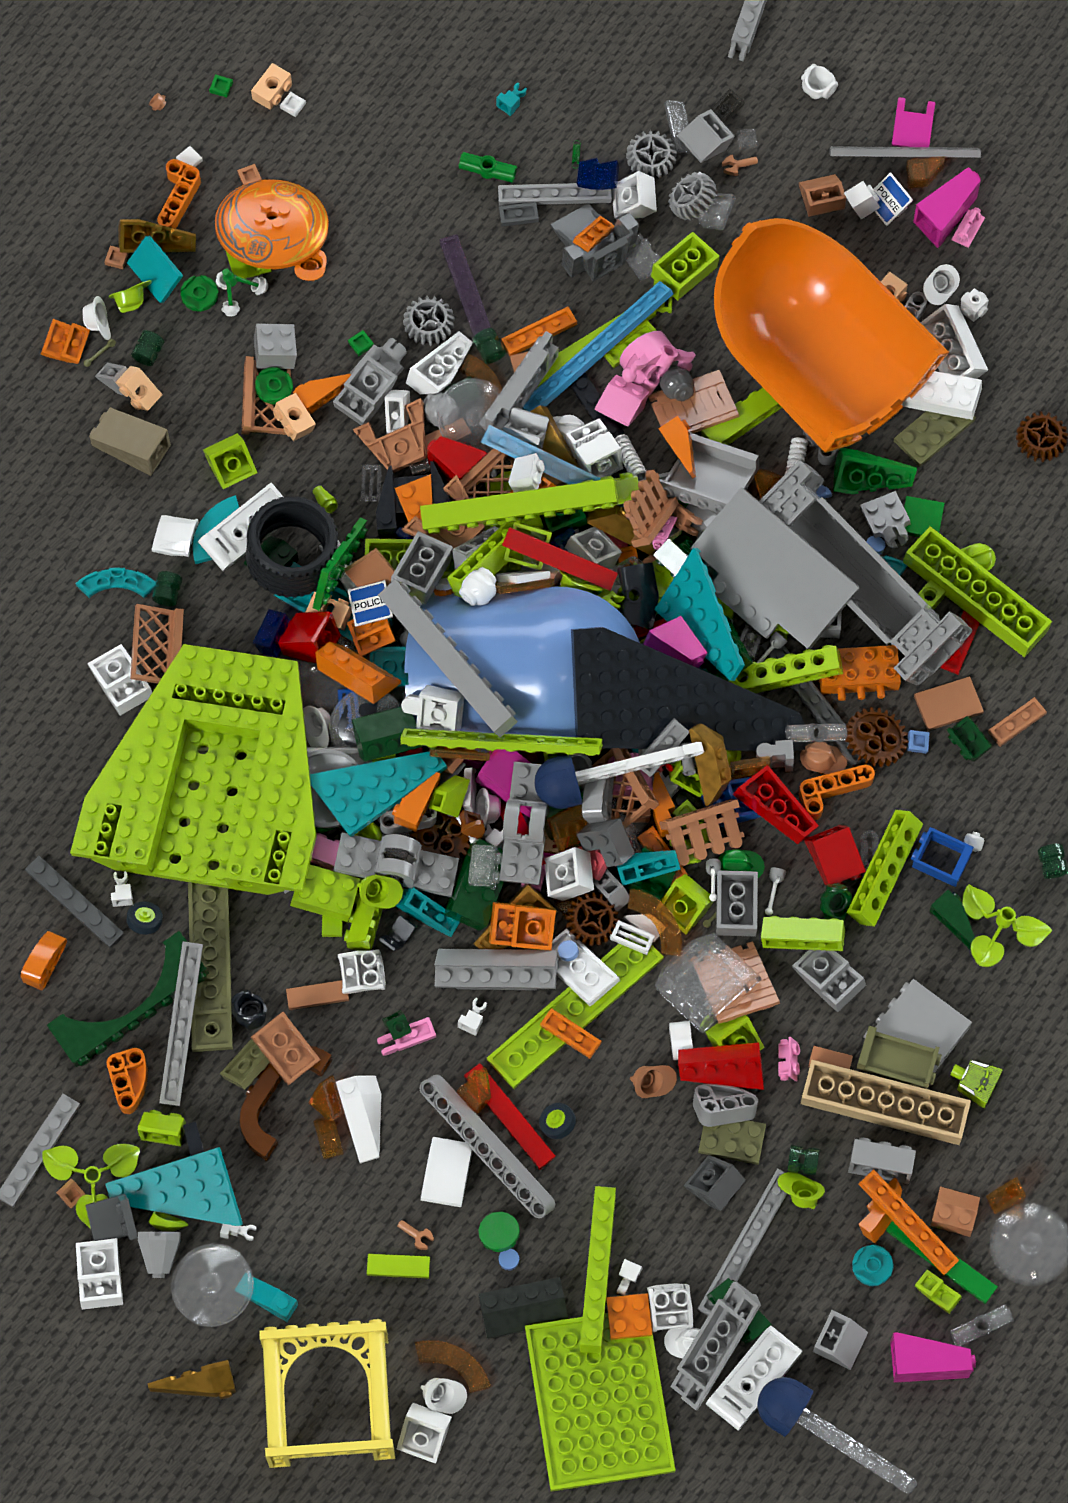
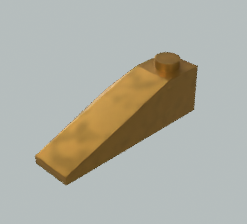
M140 219L120 220L118 241L120 253L135 252L145 236L149 235L163 252H195L196 234Z
M539 405L530 412L549 417L542 450L580 468L548 408Z
M525 884L508 903L556 910L531 884ZM490 925L474 942V945L479 949H504L508 947V945L489 943Z
M228 1360L202 1366L200 1372H191L190 1370L183 1372L180 1375L181 1378L170 1376L148 1383L150 1392L220 1397V1399L232 1397V1393H236Z

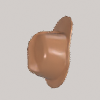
M823 741L808 744L805 746V750H802L800 753L802 765L811 771L830 774L845 770L847 766V760L839 749Z
M642 1066L636 1070L634 1075L630 1077V1080L633 1082L635 1092L639 1097L649 1098L669 1093L674 1088L677 1077L676 1072L670 1066Z

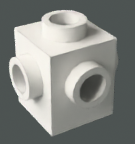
M974 288L970 293L966 292L962 296L960 310L974 322L987 312L989 300L983 292H979Z

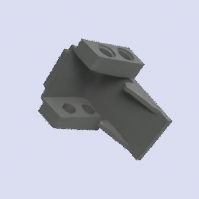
M589 203L550 224L551 228L566 246L563 248L561 265L571 278L586 271L594 282L625 265L628 247L636 243L639 227L638 222L629 212L617 218L613 234L610 233L588 253L574 244L573 240L600 216Z

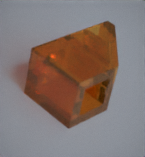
M945 157L913 158L907 160L906 173L909 189L928 187L943 170Z
M485 1067L478 1071L476 1069L473 1070L467 1077L468 1082L457 1090L458 1095L476 1114L480 1113L491 1099L488 1071Z

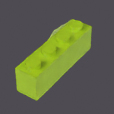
M357 892L354 904H357L355 911L351 912L349 923L352 924L350 930H346L344 941H346L347 948L369 951L373 947L383 908L364 904L360 898V893Z

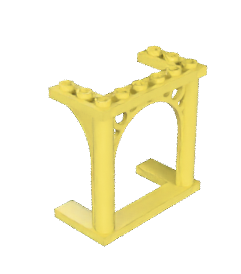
M380 1319L369 1320V1323L362 1324L360 1321H350L348 1325L331 1322L327 1326L308 1324L305 1328H298L296 1325H289L285 1329L266 1327L263 1331H260L264 1358L268 1448H265V1454L269 1468L291 1466L290 1459L373 1453L374 1460L395 1459L393 1439H391L385 1351V1343H388L386 1322H382ZM348 1337H350L347 1344H342L340 1342L341 1338H343V1340H346ZM356 1338H364L365 1343L361 1349H352V1343ZM321 1339H326L327 1342L323 1344ZM304 1340H306L308 1344L305 1347H301L297 1342L300 1341L304 1343ZM290 1342L295 1345L297 1351L294 1355L285 1352V1343ZM336 1347L349 1352L362 1364L368 1378L372 1440L287 1446L284 1385L287 1373L298 1357L314 1348ZM367 1349H369V1353H366L368 1359L362 1358L361 1354L365 1353ZM280 1355L288 1359L287 1364L282 1365L283 1359H280Z

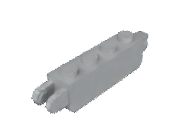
M767 0L744 1L731 39L729 58H733L735 50L741 51L739 60L744 61L746 53L750 51Z

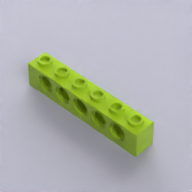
M826 645L818 650L808 649L796 655L786 654L783 658H768L765 662H753V664L739 673L735 681L729 680L728 682L753 693H760L843 674L840 651L836 646ZM824 659L821 665H816L818 660ZM805 663L804 668L797 669L800 664ZM781 668H786L784 673L778 674ZM762 672H767L765 677L759 678ZM748 676L745 682H740L742 677Z
M895 810L850 904L847 913L860 925L875 927L922 828L923 823L910 811Z

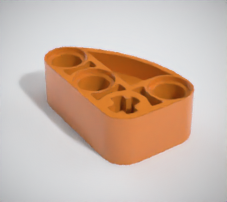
M50 931L43 935L21 971L23 983L39 990L45 988L55 968L54 966H56L66 947V938Z
M132 1048L112 1054L106 1062L119 1108L125 1114L135 1112L142 1101L147 1086V1063L143 1051L139 1048ZM134 1056L141 1057L138 1063L131 1062ZM118 1062L119 1068H115L114 1063ZM123 1080L127 1082L125 1087H117L118 1082ZM126 1099H130L133 1101L132 1104L127 1107L123 1106L122 1104Z

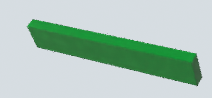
M891 1221L885 1231L936 1268L906 1234ZM958 1258L959 1261L945 1275L986 1304L998 1286Z

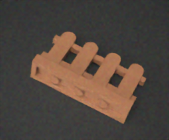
M654 470L646 471V480H641L638 483L639 490L631 492L632 500L624 502L625 516L629 518L634 528L633 533L635 536L631 540L634 548L650 545L679 505L676 497L668 499V493L663 489L659 481L660 477Z
M738 799L722 801L659 822L661 830H668L669 832L666 835V839L671 840L679 865H687L690 854H694V857L698 860L705 859L707 857L706 849L711 848L715 854H722L725 850L724 843L729 842L732 848L741 847V838L745 836L743 832L739 831L736 818L739 817V814L734 812L735 808L740 807ZM721 813L722 817L717 818L716 815ZM703 819L704 823L699 824L698 820ZM719 823H724L727 837L722 838ZM686 825V829H681V826ZM706 828L709 838L708 843H704L701 829ZM685 834L689 835L692 846L690 849L686 848L683 837Z

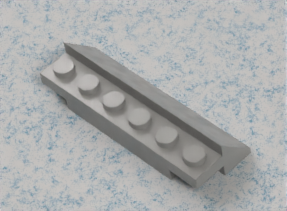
M546 331L542 337L539 336L532 348L479 423L485 431L488 425L503 431L504 426L509 422L512 408L522 409L556 361L559 347L552 344L551 333Z
M438 949L434 964L435 987L471 990L556 989L558 950Z
M733 1282L724 1298L718 1299L677 1367L679 1373L670 1386L682 1396V1400L695 1410H698L761 1306L757 1295L750 1293L738 1282Z

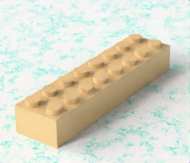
M811 1060L801 1104L956 1145H960L971 1100Z

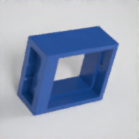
M930 827L928 832H923L919 843L922 844L920 849L914 850L911 860H913L912 867L956 887L974 847ZM930 840L961 853L952 875L921 861Z

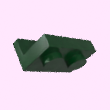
M966 716L953 728L949 727L946 729L949 733L948 738L954 745L957 744L961 748L959 752L966 760L969 759L975 762L993 747L970 716Z

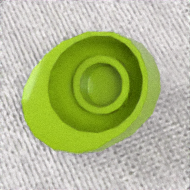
M156 1211L153 1212L149 1220L150 1225L162 1232H173L188 1226V1223L184 1220Z

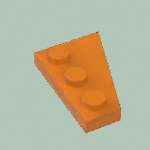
M431 474L395 488L408 523L415 516L422 521L420 506L432 504Z

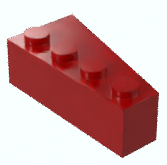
M768 765L743 783L733 793V796L796 844H799L811 835L819 826Z
M759 1042L678 1050V1066L681 1081L764 1090Z

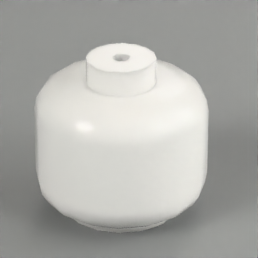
M973 831L972 834H966L964 843L973 846L974 852H979L982 850L984 838L980 837V833Z

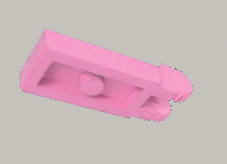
M427 1017L409 1024L412 1032L394 1040L396 1044L384 1048L381 1051L383 1056L436 1038L430 1018ZM389 1033L379 1037L377 1042L378 1044H385L393 1040Z

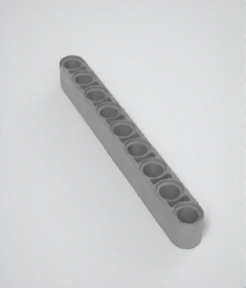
M433 1075L421 1082L420 1092L535 1218H542L555 1209L556 1204L553 1197L443 1077Z

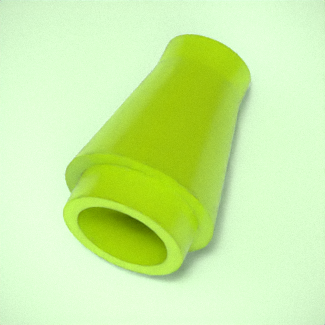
M322 486L314 488L313 494L317 503L324 507L326 512H334L338 507L337 499Z

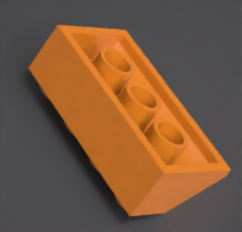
M328 642L315 652L317 670L373 704L401 684L400 679L343 645Z

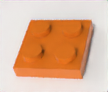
M648 1293L606 1297L611 1340L652 1336Z

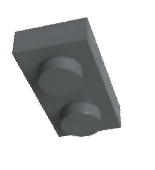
M536 202L499 206L501 227L539 222Z

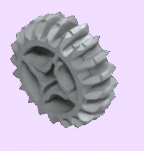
M651 130L647 135L644 131L641 136L636 134L635 140L631 139L626 153L627 164L631 166L632 172L640 171L652 177L657 175L659 179L661 178V173L667 175L668 170L672 171L677 157L675 144H672L671 138L666 139V134L660 136L659 131L656 134H652ZM650 150H652L653 160L651 159V155H649Z
M693 172L691 175L687 174L686 178H681V181L676 183V187L672 188L673 192L669 194L670 199L668 202L671 211L680 219L692 220L694 217L698 218L700 214L704 215V211L713 204L712 200L716 198L715 193L717 192L716 185L705 173Z
M426 296L425 300L419 297L418 303L412 301V306L407 307V312L404 313L403 325L405 326V332L408 333L410 338H414L416 343L421 340L422 345L425 342H429L431 346L432 341L439 344V339L445 341L446 335L450 336L455 320L453 310L449 309L448 303L443 304L442 299L436 301L435 296L432 300ZM438 313H440L443 316V323H441L440 320L437 318ZM415 318L420 322V328L414 324Z

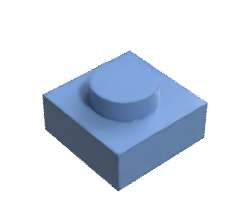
M910 730L908 732L907 751L927 753L929 732Z

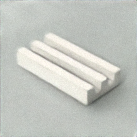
M619 920L610 937V940L645 955L648 954L655 939V935ZM621 927V928L626 929V930H628V931H630V932H633V933L638 934V935H640V936H642V937H645V938H647V939H649V940H648V942H647V941H645V940H643V939H640V938H638V937H636V936H633V935H631V934H628V933H626V932H623V931L619 930V928ZM616 934H617V935H620V936H622V937H625V938H627V939H629V940H632V941H634V942H637V943H639V944H641V945H644V946H646V947H642V946L637 945V944H635V943H633V942H630V941L625 940V939H623V938H621V937H618V936H616Z

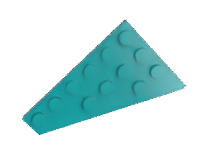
M693 548L654 610L667 622L682 616L707 651L705 658L730 681H735L745 664L739 655L737 644L733 642L728 620L723 613L722 605L718 603L716 598V589L711 577L708 575L707 566L703 564L699 554L701 551L698 548Z
M434 750L310 774L312 788L347 834L352 837L401 802L402 798L436 772L441 773L448 767Z
M220 1147L105 1183L109 1198L125 1194L129 1200L130 1207L232 1226L243 1225Z

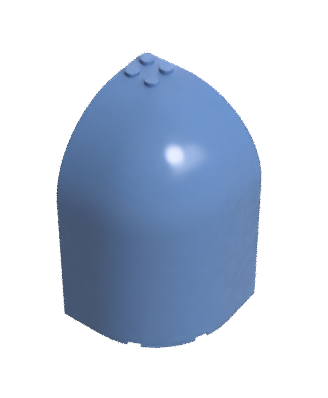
M576 588L496 589L495 596L488 604L475 606L470 605L463 598L455 596L454 593L447 596H436L433 592L426 604L422 603L420 606L423 611L427 609L433 615L432 621L434 624L439 623L444 628L445 632L443 634L446 638L450 636L456 642L457 646L455 648L457 651L462 650L468 656L467 662L469 665L473 663L479 669L480 673L478 675L480 678L483 679L485 677L491 683L492 687L490 689L492 692L497 691L503 697L502 703L504 706L509 705L515 711L514 717L518 722L505 734L576 737L571 629L604 627L639 642L632 626L614 606L592 593ZM408 633L405 652V673H408L409 685H405L406 696L408 694L419 696L426 685L458 691L414 637ZM464 698L460 731L494 733ZM413 715L417 724V715Z

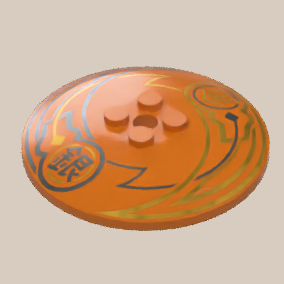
M259 180L236 188L224 198L216 212L215 230L222 247L238 261L257 268L283 269L307 261L321 249L328 234V215L321 201L304 187L282 180ZM270 216L276 217L273 220L268 219Z

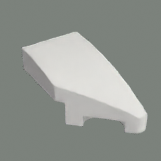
M652 914L626 915L623 917L631 926L655 935L653 942L667 928Z

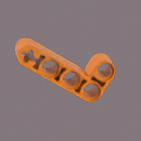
M172 159L166 164V172L169 181L176 185L163 206L157 221L159 225L176 229L197 192L201 181L199 170L196 167Z
M861 765L804 780L799 789L801 804L814 820H818L823 812L822 799L871 786L875 771L870 765ZM847 778L851 783L844 784L841 780ZM828 783L832 788L825 789L822 785ZM809 788L813 793L806 794L803 790ZM815 806L819 811L812 812L809 808Z

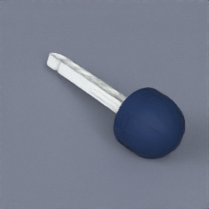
M702 742L690 743L575 772L571 755L557 756L545 761L537 770L534 782L535 790L538 797L553 808L564 809L581 805L582 798L579 790V785L698 756L704 753Z

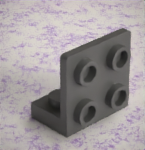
M125 1194L86 1204L85 1207L94 1241L128 1236L129 1240L138 1238L129 1200Z

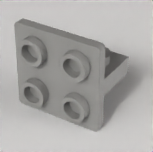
M513 407L509 422L504 426L503 432L542 450L549 417Z

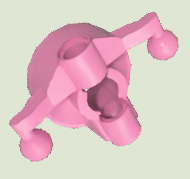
M652 331L634 340L623 351L620 357V365L624 369L622 377L626 382H634L636 385H640L650 391L648 395L650 396L659 384L660 377L668 371L674 361H679L678 367L691 371V362L696 355L694 352L675 349L663 332Z

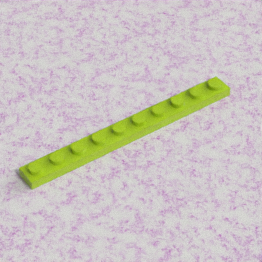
M404 728L401 735V744H407L412 747L417 745H426L431 748L446 746L450 749L466 747L470 750L486 748L489 751L505 749L509 752L524 750L529 753L543 751L548 754L562 752L568 755L581 753L588 756L600 754L602 749V739L523 734H504L502 737H499L495 733L407 728Z

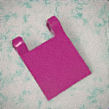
M899 97L892 146L929 147L935 102L928 101L926 114L904 111L906 99Z

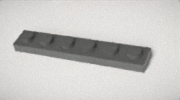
M40 856L25 868V871L110 949L124 936L122 930Z

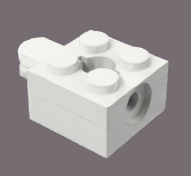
M426 685L419 696L408 694L402 701L401 707L404 713L417 715L416 729L461 730L464 696L458 691Z

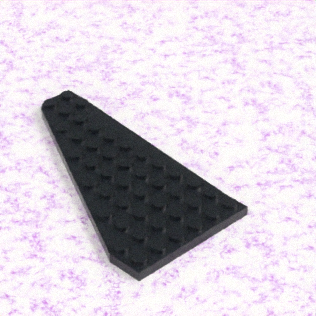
M607 628L571 629L576 737L602 739V748L647 749L675 718L687 730L698 724H704L722 735L726 750L757 751V747L762 743L775 745L776 741L793 740V751L805 750L804 720L797 711ZM690 733L683 739V741L680 744L692 743Z

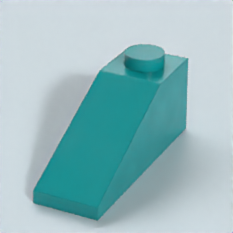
M670 850L635 853L623 865H618L617 869L622 885H627L680 870L676 851Z
M415 888L404 889L402 898L396 905V907L409 916L449 937H452L460 923L444 915L446 909Z
M246 1273L235 1289V1292L285 1322L289 1321L298 1306L295 1298Z

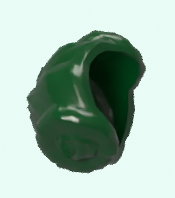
M839 883L826 885V890L820 897V909L824 914V919L836 918L846 920L847 911L852 902V895L845 885Z

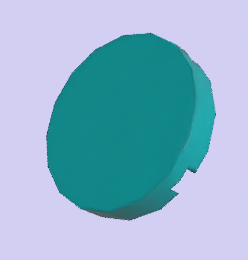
M878 1245L860 1248L852 1262L855 1277L862 1284L868 1286H879L885 1283L891 1277L894 1268L890 1253Z

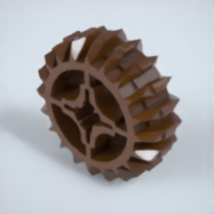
M1042 411L1039 412V416L1033 412L1031 417L1026 416L1025 421H1021L1020 427L1017 428V446L1022 447L1021 453L1028 452L1027 459L1034 456V461L1041 458L1043 463L1047 457L1051 461L1053 456L1055 458L1059 457V454L1064 452V447L1067 446L1068 441L1066 439H1068V433H1065L1067 428L1062 426V420L1057 421V415L1052 418L1050 417V412L1046 416L1043 415ZM1044 431V438H1042V441L1040 442V435H1042V432Z
M595 892L591 893V898L588 893H584L583 898L577 896V902L572 901L570 903L573 908H567L566 910L571 914L565 916V920L571 921L566 924V927L573 928L569 934L573 935L576 933L577 936L574 940L577 941L579 938H582V944H585L588 940L590 947L593 946L594 940L597 946L601 945V940L607 943L609 941L608 937H611L612 931L616 927L614 924H617L619 920L614 918L619 912H612L615 904L609 906L607 899L605 901L602 900L603 894L596 898ZM587 904L597 905L602 909L594 911ZM581 907L584 921L578 924L577 913ZM599 915L595 921L585 924L590 917ZM604 915L607 916V927L605 931H603V929L601 928V918ZM591 928L594 932H597L598 934H588L584 932L582 929Z

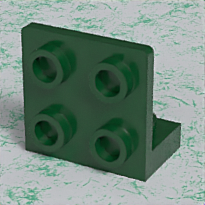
M644 846L641 853L656 851L652 850L647 846ZM677 871L623 886L650 902L659 905L669 890Z

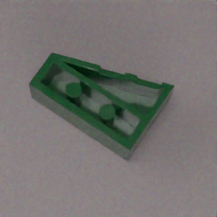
M727 1278L706 1296L715 1306L718 1299H723L732 1283L736 1281ZM759 1310L741 1338L745 1344L754 1340L772 1325Z

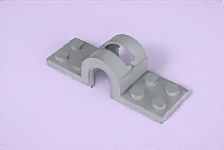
M514 762L510 798L507 800L504 814V846L500 881L540 885L545 846L544 825L545 817L549 813V806L538 797L535 790V775L541 764ZM520 806H531L529 834L524 836L517 833Z
M341 833L333 871L361 878L369 875H397L404 879L402 884L404 887L451 897L459 858L421 850L422 845L417 840L404 835L389 834L382 836L381 841L356 835L350 837L346 833ZM390 848L406 850L409 852L408 855L413 856L414 860L410 864L399 859L384 858V852L386 850L389 851Z

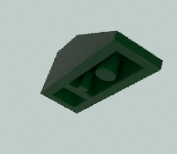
M947 890L931 905L930 912L971 950V943L975 936L963 903L955 892L951 893Z

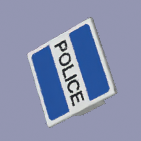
M891 172L873 189L880 199L878 204L881 207L875 212L886 226L896 217H899L913 201Z
M385 580L348 590L355 627L393 617L391 610L378 596L387 587Z

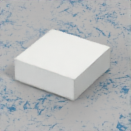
M290 92L281 103L280 108L296 117L305 106L306 100Z
M191 146L176 157V160L194 167L203 161L202 157Z

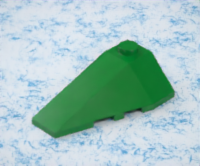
M840 448L834 466L833 491L859 494L858 491L870 490V492H874L877 488L897 489L912 487L917 468L862 451Z

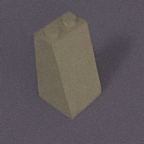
M111 407L101 415L97 428L94 427L90 433L92 446L150 476L171 446L167 429Z

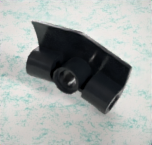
M653 563L617 568L622 588L620 596L625 597L620 607V613L632 627L638 626L647 630L653 629L656 617L654 609L659 601ZM630 591H631V592L633 593V595H634V599H633V600H631V599L629 598V592H630Z

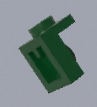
M401 1011L382 1019L394 1040L412 1032L404 1013Z

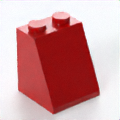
M442 436L437 440H432L427 446L428 464L430 465V461H433L439 475L448 483L456 475L461 480L487 455L483 450Z
M332 612L296 613L293 619L289 621L284 634L280 636L278 644L283 655L317 664L315 652L328 642L337 644L341 634Z
M837 825L804 839L825 885L833 883L843 884L844 880L849 878L850 880L858 879L861 877V873L866 872L849 827Z

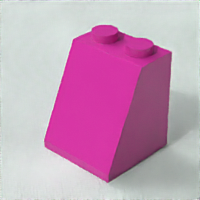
M682 616L649 630L643 645L698 669L704 663V658L707 654V651Z

